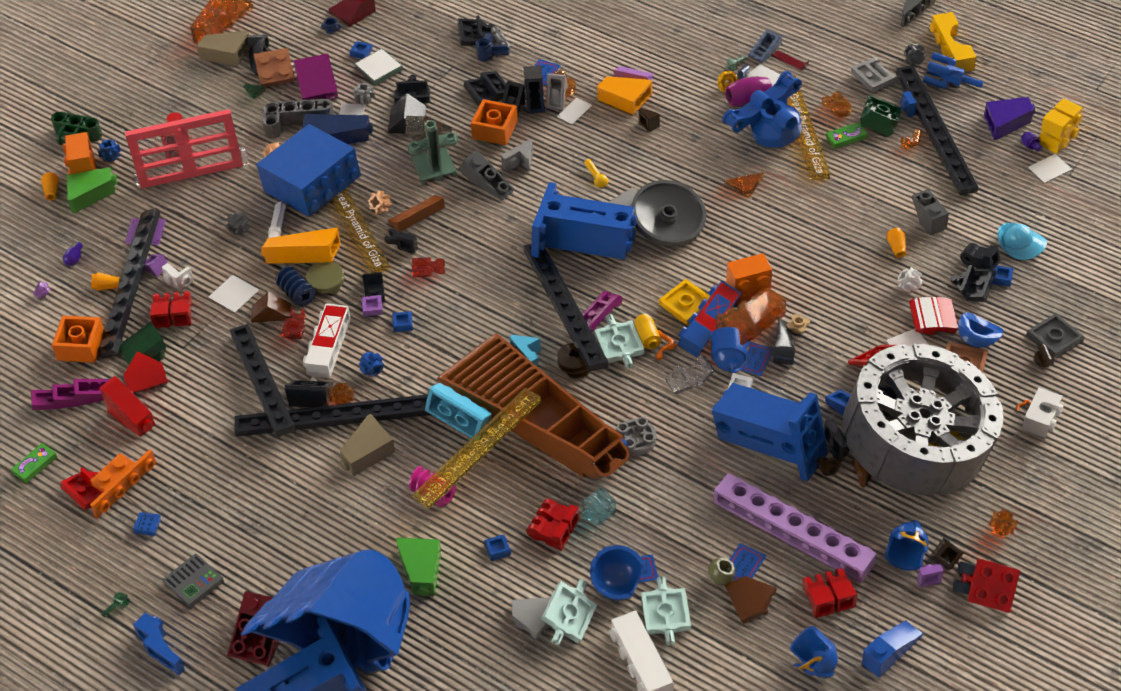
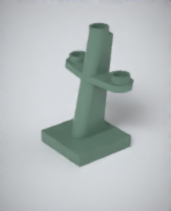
M429 120L425 123L426 138L413 141L408 146L409 154L414 155L412 156V162L422 185H425V180L435 178L436 182L441 181L443 176L452 174L453 177L457 176L447 148L440 149L439 146H453L457 144L458 136L454 132L438 135L436 122Z

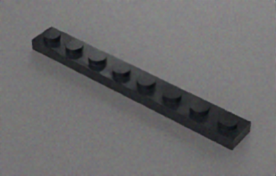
M246 324L230 329L232 340L275 437L295 432V425L249 325Z

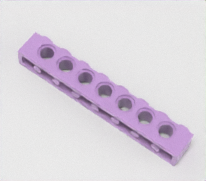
M728 473L714 490L715 504L834 569L843 568L846 576L861 584L875 566L877 553L873 552L869 547L860 545L852 538L836 532L830 526L823 525L816 521L815 518L799 512L795 507L786 505L779 501L778 498L762 492L758 487L749 485L737 476Z

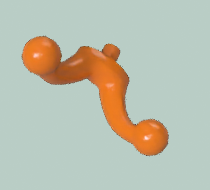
M658 330L660 337L668 342L655 355L656 359L661 360L664 351L673 350L678 345L674 343V339Z

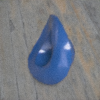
M967 312L960 317L958 324L959 334L971 347L981 348L990 346L1003 336V329L975 314Z

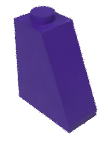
M1029 97L986 102L984 117L993 139L998 140L1031 123L1032 116L1035 114V106L1031 103Z

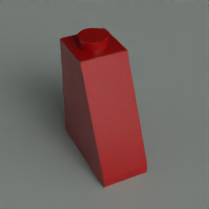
M116 376L100 387L108 413L139 437L150 431L155 425L151 411Z

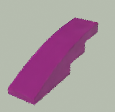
M74 379L73 384H52V390H31L32 410L68 408L102 401L103 397L100 387L110 379Z

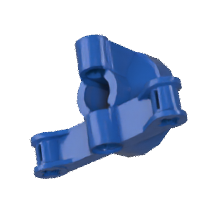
M784 71L771 88L765 92L761 90L755 91L748 104L740 109L726 111L722 117V122L732 127V130L736 133L750 125L753 138L764 147L778 148L794 142L800 136L802 124L799 112L794 107L787 105V98L800 90L802 81L799 78H794L791 72Z

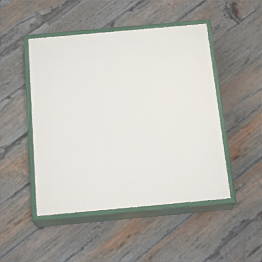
M383 48L354 63L355 69L374 85L403 70V65Z

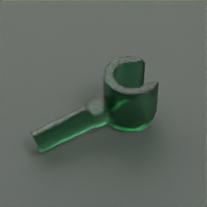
M122 592L116 593L111 605L101 615L105 618L118 605L123 608L127 607L131 601L130 598Z

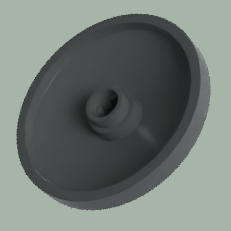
M658 180L644 185L635 194L631 205L634 207V215H637L636 229L648 240L663 246L675 247L692 242L700 235L706 222V209L702 199L691 188L676 181Z

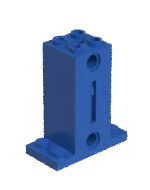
M549 182L532 225L531 256L539 258L541 250L544 251L545 247L625 260L627 252L631 253L632 241L634 242L636 230H633V226L636 225L637 215H634V207L559 195V191H556V183Z
M732 383L728 390H725L718 403L712 408L715 428L720 440L797 464L802 480L809 481L819 467L817 458H825L828 454L817 394L809 392L805 399L798 403Z
M324 617L316 619L320 626L317 629L321 637L320 640L235 688L236 691L367 690L340 635L329 620Z

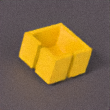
M1063 98L1054 109H1051L1043 117L1042 131L1039 136L1040 145L1055 154L1062 148L1065 149L1069 141L1075 139L1079 134L1078 126L1082 120L1081 113L1083 107Z

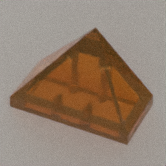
M764 173L725 179L724 184L750 198L764 177Z

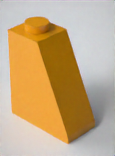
M607 76L597 85V97L599 101L634 115L652 95V81Z

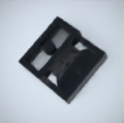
M497 71L481 73L479 79L464 80L463 87L479 107L483 99L495 102L503 100L506 83Z

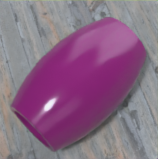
M760 76L737 80L726 87L727 102L730 106L743 107L750 102V98L755 91L761 90L765 92L772 87V83L769 78Z

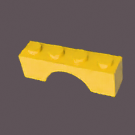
M954 13L933 15L930 31L934 34L936 43L940 45L942 55L955 59V67L964 69V72L973 71L975 69L976 55L971 45H963L953 40L957 36L958 21Z

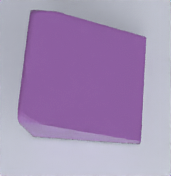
M152 254L146 259L144 270L154 276H159L163 272L162 266L168 263V261L161 254Z

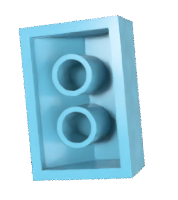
M438 383L429 389L425 411L477 441L488 427L492 413L486 408L471 402L469 398L456 393L449 386Z

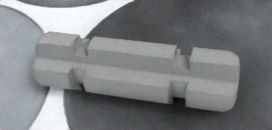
M498 26L491 28V34L498 45L511 46Z

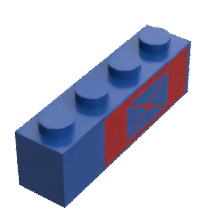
M723 280L718 286L713 285L708 293L710 295L709 299H703L698 307L700 309L699 313H693L688 321L690 323L689 327L684 326L678 335L680 340L677 345L696 358L711 339V334L719 328L741 295V292Z

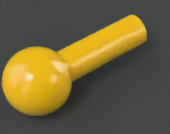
M586 159L584 164L595 178V186L598 188L606 187L609 183L607 176L600 174L592 161Z

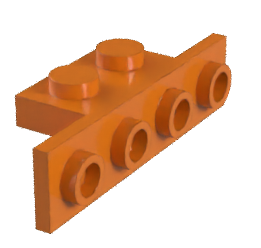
M149 449L136 462L119 453L90 480L94 487L103 492L90 504L96 518L107 512L115 501L123 497L131 486L135 485L147 471L154 467L156 460L152 450Z

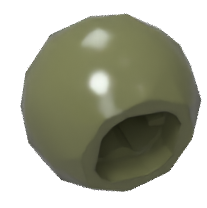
M716 558L708 567V575L715 584L726 585L734 579L735 567L726 558Z

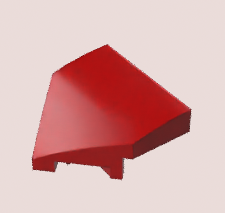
M138 351L123 375L127 388L132 393L168 383L163 364Z
M82 467L80 473L60 481V488L85 511L91 508L90 504L103 493L94 487L90 481L99 472L87 471Z

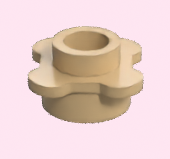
M794 314L791 316L792 320L787 324V327L795 334H802L806 331V326L810 324V319Z

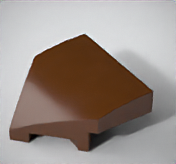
M746 576L725 585L743 624L763 613L768 614L767 608L772 596L777 591V588Z

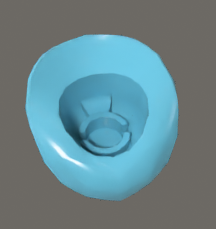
M1005 223L998 229V241L1001 248L1014 259H1032L1046 248L1047 240L1024 224Z

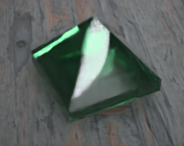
M244 85V89L253 100L266 90L261 85Z

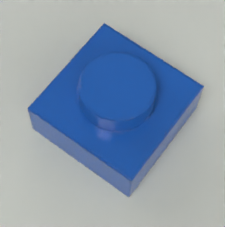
M910 91L903 92L902 100L900 101V107L902 111H905L907 117L915 116L916 101Z

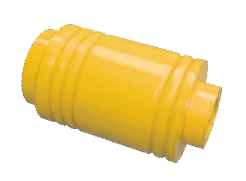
M647 314L637 316L634 326L645 349H655L661 343V337L652 317Z

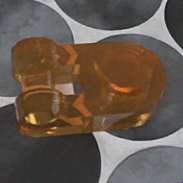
M839 91L832 93V96L822 97L824 107H828L836 116L847 117L850 115L851 104Z

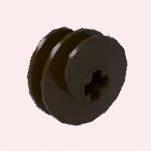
M574 343L566 344L559 349L557 353L558 367L563 372H566L570 378H583L590 373Z

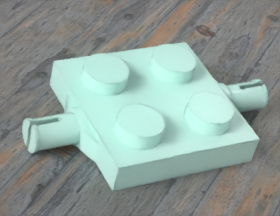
M610 314V317L607 315L605 319L608 325L594 330L596 340L608 363L623 360L626 369H629V366L631 369L634 366L631 358L644 354V347L632 320L616 323L612 314Z
M662 576V584L661 577L657 578L658 589L641 592L644 621L649 635L665 634L666 645L670 646L671 639L672 646L676 643L674 633L690 631L691 622L685 588H667L666 577Z
M579 579L576 588L570 587L562 581L559 582L542 615L541 620L556 630L551 640L555 645H560L563 636L569 637L576 643L580 642L597 607V604L589 600L583 593L588 584L584 579Z

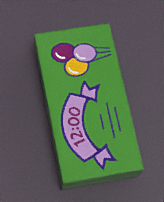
M858 122L827 132L826 138L835 149L867 139V132Z
M42 443L11 468L12 473L27 483L57 458V454Z

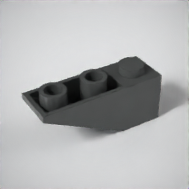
M906 0L902 13L901 27L912 22L915 17L922 14L929 6H932L936 0Z
M478 150L468 156L459 167V170L471 183L501 201L515 190Z

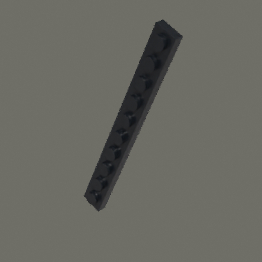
M914 66L896 68V75L904 91H910L916 101L915 111L959 195L978 192L979 186Z
M157 208L145 210L140 215L97 354L101 359L118 354L161 213Z
M531 244L524 245L525 255L588 371L608 368L606 356L546 248L544 251L541 250L539 258L531 256Z
M428 394L288 410L295 425V430L362 423L369 414H372L377 421L431 415L425 411ZM265 413L235 416L236 437L274 433Z

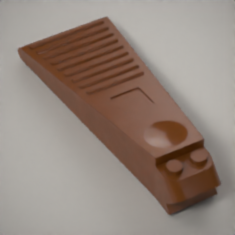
M497 333L489 337L437 378L438 383L451 387L456 393L469 398L476 405L486 408L492 413L491 418L583 478L586 476L594 479L607 477L629 459V450L622 441L624 438L622 434L605 424Z

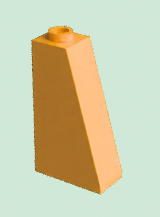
M330 228L267 238L265 244L262 245L261 253L265 257L266 264L332 262L341 245L338 228Z

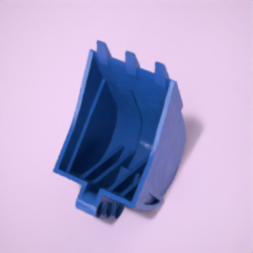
M375 550L358 551L297 571L270 601H267L246 624L241 636L252 632L288 643L303 650L321 639L317 632L320 626L316 619L324 617L329 620L340 635L354 666H357L367 674L384 671L390 667L393 656L399 654L410 609L409 592L405 591L397 569L386 556Z

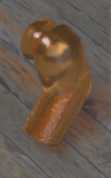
M916 129L913 131L911 138L908 136L902 137L900 139L901 146L905 149L918 146L922 131Z

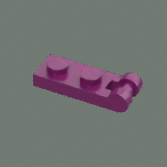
M603 291L582 313L591 331L615 307H619L622 304V296L612 295L610 292Z

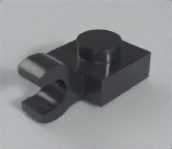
M395 229L388 230L389 236L384 237L385 243L395 244L399 250L416 253L418 249L416 235L401 231L397 232Z

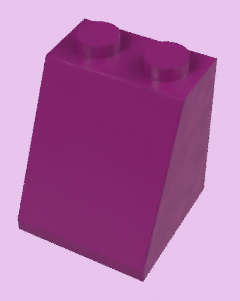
M328 53L294 60L295 73L302 100L329 99L334 101L338 98L337 86Z

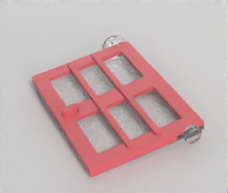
M230 109L125 132L137 173L134 175L135 183L140 185L141 189L248 165L245 147L239 148Z

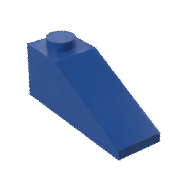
M905 620L879 635L864 649L862 665L880 678L923 636V633Z

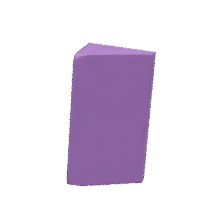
M621 66L614 71L615 77L652 80L654 73Z

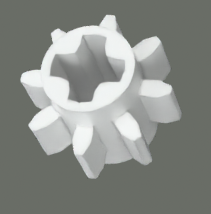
M912 267L909 270L904 269L898 276V281L901 282L898 286L908 293L911 290L917 291L922 285V279H920L922 274Z

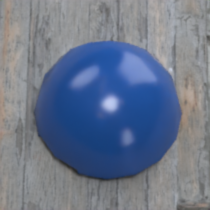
M621 545L608 546L599 551L591 561L589 571L591 582L597 592L607 599L616 601L630 599L638 585L645 563L640 555L629 547Z

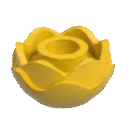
M724 71L718 76L717 86L722 92L726 93V87L737 81L738 78L733 71Z

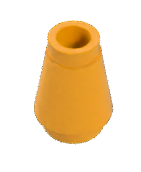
M53 172L44 173L40 181L45 199L54 200L57 195L59 178Z
M900 228L889 230L886 239L895 257H904L906 255L905 233Z
M99 272L92 274L91 289H96V291L118 288L120 283V277Z

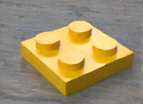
M685 279L659 299V305L688 325V321L693 313H699L700 309L698 307L703 299L708 300L710 296Z

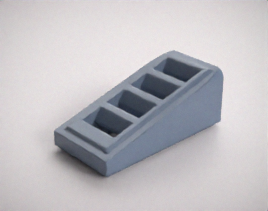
M766 29L749 52L748 57L764 63L781 45L782 37Z

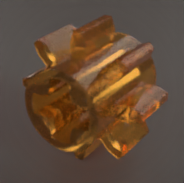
M337 383L333 388H330V402L345 404L354 401L353 387L348 388V383Z
M1005 509L998 513L994 511L989 526L994 527L993 533L1002 537L1009 533L1013 535L1018 520L1013 519L1014 513Z

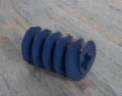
M286 266L277 274V286L296 305L305 306L312 302L316 295L315 288H312L311 284L294 267Z

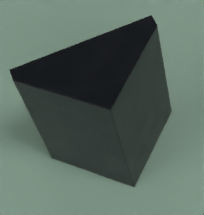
M408 93L391 106L388 133H424L427 106Z
M293 380L285 385V393L290 407H318L330 404L333 382Z

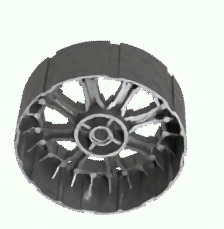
M913 343L912 346H906L905 344H900L876 353L868 360L867 365L862 368L844 410L843 433L846 436L848 448L857 462L873 477L883 481L884 484L915 495H944L962 489L976 478L1001 432L1003 409L1001 401L997 399L998 394L992 383L968 360L965 362L959 358V355L932 345ZM906 380L920 383L919 392L917 393L913 388L910 389ZM886 381L899 399L894 400L884 395L878 389V386ZM934 387L938 388L939 391L945 393L947 396H941L936 398ZM962 405L965 411L970 413L971 417L955 416L950 411ZM880 410L892 415L896 420L888 422ZM949 432H967L968 434H973V436L963 441L956 439ZM935 442L941 447L928 446V443Z

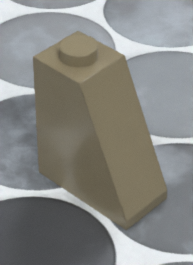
M249 31L204 35L197 44L200 60L238 66L249 49Z
M372 414L367 415L340 450V464L345 471L349 470L353 476L395 452L393 439Z

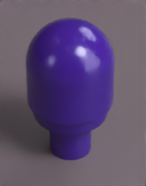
M1028 131L1022 135L1021 141L1028 149H1035L1037 152L1041 151L1042 145H1040V140L1033 132Z
M77 242L74 247L71 246L63 255V262L66 265L74 266L79 261L83 244Z

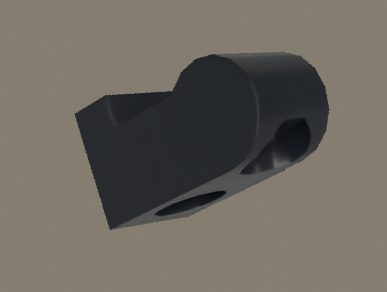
M970 243L960 254L961 261L968 266L972 265L974 268H995L1001 261L998 246L995 245L985 248L975 243Z

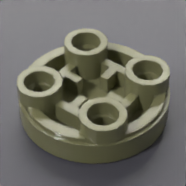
M335 262L316 263L306 272L307 282L311 284L312 288H315L316 293L337 294L345 279L342 267Z

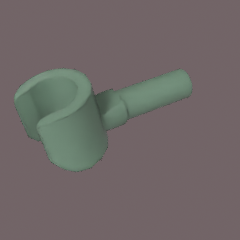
M742 56L735 60L729 58L727 60L729 65H726L728 71L734 72L738 67L737 64L746 60V57Z

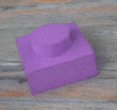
M381 295L362 297L364 317L383 315Z
M930 564L919 568L917 581L920 587L941 583L943 576L941 564Z

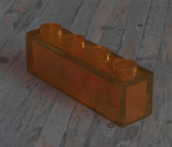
M210 0L190 26L193 42L198 44L204 35L220 34L225 29H230L234 25L233 22L245 16L244 13L247 10H252L254 5L249 0Z
M767 288L752 296L749 302L746 300L742 301L738 308L734 309L731 307L727 309V314L722 315L720 313L716 315L715 330L723 327L737 328L740 333V344L744 345L746 342L756 339L762 331L770 328L772 323L785 315L786 299L770 288Z

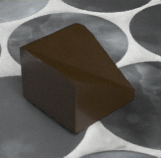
M643 108L639 109V123L647 131L651 132L660 127L659 113Z
M943 538L931 553V556L951 570L964 552L949 540Z

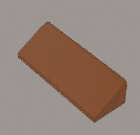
M434 195L392 217L388 222L398 232L445 208L444 199Z

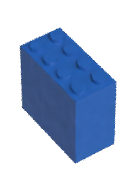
M310 124L306 125L256 164L264 192L308 217L361 176L355 148Z

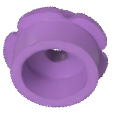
M40 281L33 292L34 295L38 296L37 299L47 296L50 290L47 287L48 282Z

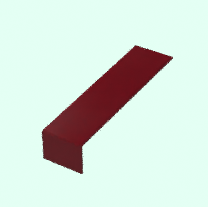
M777 50L772 55L801 71L809 63V60L803 63L780 50Z

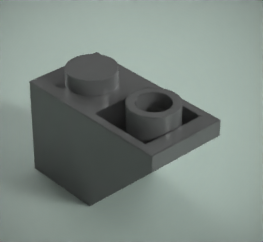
M929 189L912 195L919 222L929 235L947 229L949 213Z

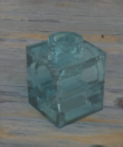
M603 487L582 500V514L587 521L591 520L595 526L616 513V500Z

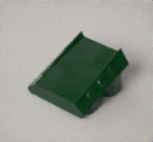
M869 95L860 117L861 127L865 126L884 134L886 138L894 133L900 119L901 108Z
M150 321L123 341L119 351L129 366L137 351L157 361L163 360L166 345L152 321Z

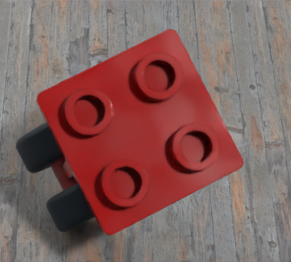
M980 558L977 559L976 565L959 561L957 571L963 573L961 581H954L953 590L968 595V602L1009 613L1015 596L1020 569Z

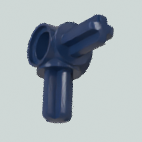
M486 33L483 39L476 41L478 60L484 62L491 60L494 55H509L510 47L508 45H494V36Z

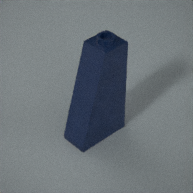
M305 114L302 125L303 129L306 125L310 124L346 144L368 141L370 133H373V123H370L369 115Z

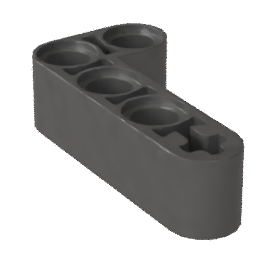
M329 99L268 103L263 109L265 134L268 138H277L281 135L282 126L303 124L305 114L335 115L333 102Z

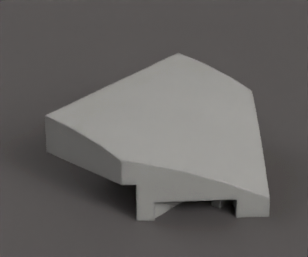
M551 597L512 600L513 621H515L516 629H524L531 633V637L537 639L541 636L543 630L552 627L541 620Z

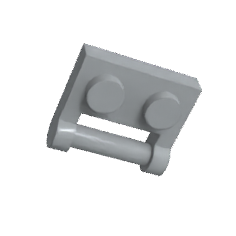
M876 57L851 67V73L872 93L888 85L893 86L898 82V78L894 74H890Z

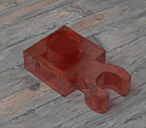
M431 257L412 258V277H432V272L445 274V260L440 258L432 261Z
M292 308L290 310L291 318H285L281 332L282 338L302 339L306 326L304 320L306 317L305 310L302 309L300 314H295V309Z

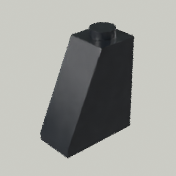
M541 65L524 66L527 113L545 112Z

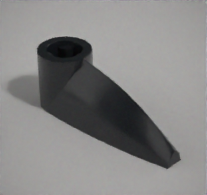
M249 35L248 37L249 63L252 71L257 76L258 72L254 54L268 51L269 38L267 35Z
M778 319L773 363L793 365L795 354L793 337L785 323Z

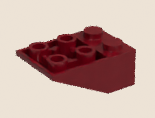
M249 591L244 592L227 656L270 666L280 641L252 632L242 636L241 633L246 624L273 597Z

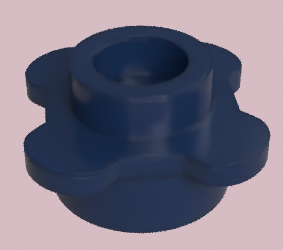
M331 17L324 20L321 28L325 29L327 34H332L336 30L341 29V24H337V20Z

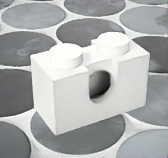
M1038 388L1025 415L1022 430L1046 438L1048 432H1053L1057 420H1055V417H1060L1064 407V405H1061L1062 396Z

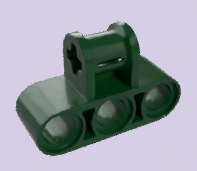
M55 112L51 115V122L57 134V143L59 145L66 143L65 136L87 132L89 140L92 142L100 140L103 136L99 121L96 118L67 112Z

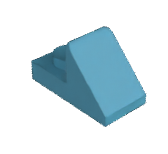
M519 335L509 336L510 344L538 367L539 358L537 353L541 351L540 339Z

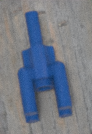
M933 52L931 59L948 65L946 67L929 61L926 73L943 79L940 81L924 76L923 83L941 89H946L948 84L959 87L961 82L982 88L984 81L963 75L965 70L955 67V59Z

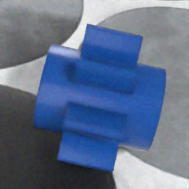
M107 139L99 144L100 149L97 151L99 157L103 158V161L112 162L120 157V145L116 144L115 140Z
M365 353L360 358V371L365 376L367 374L371 377L377 376L383 370V358L379 353Z

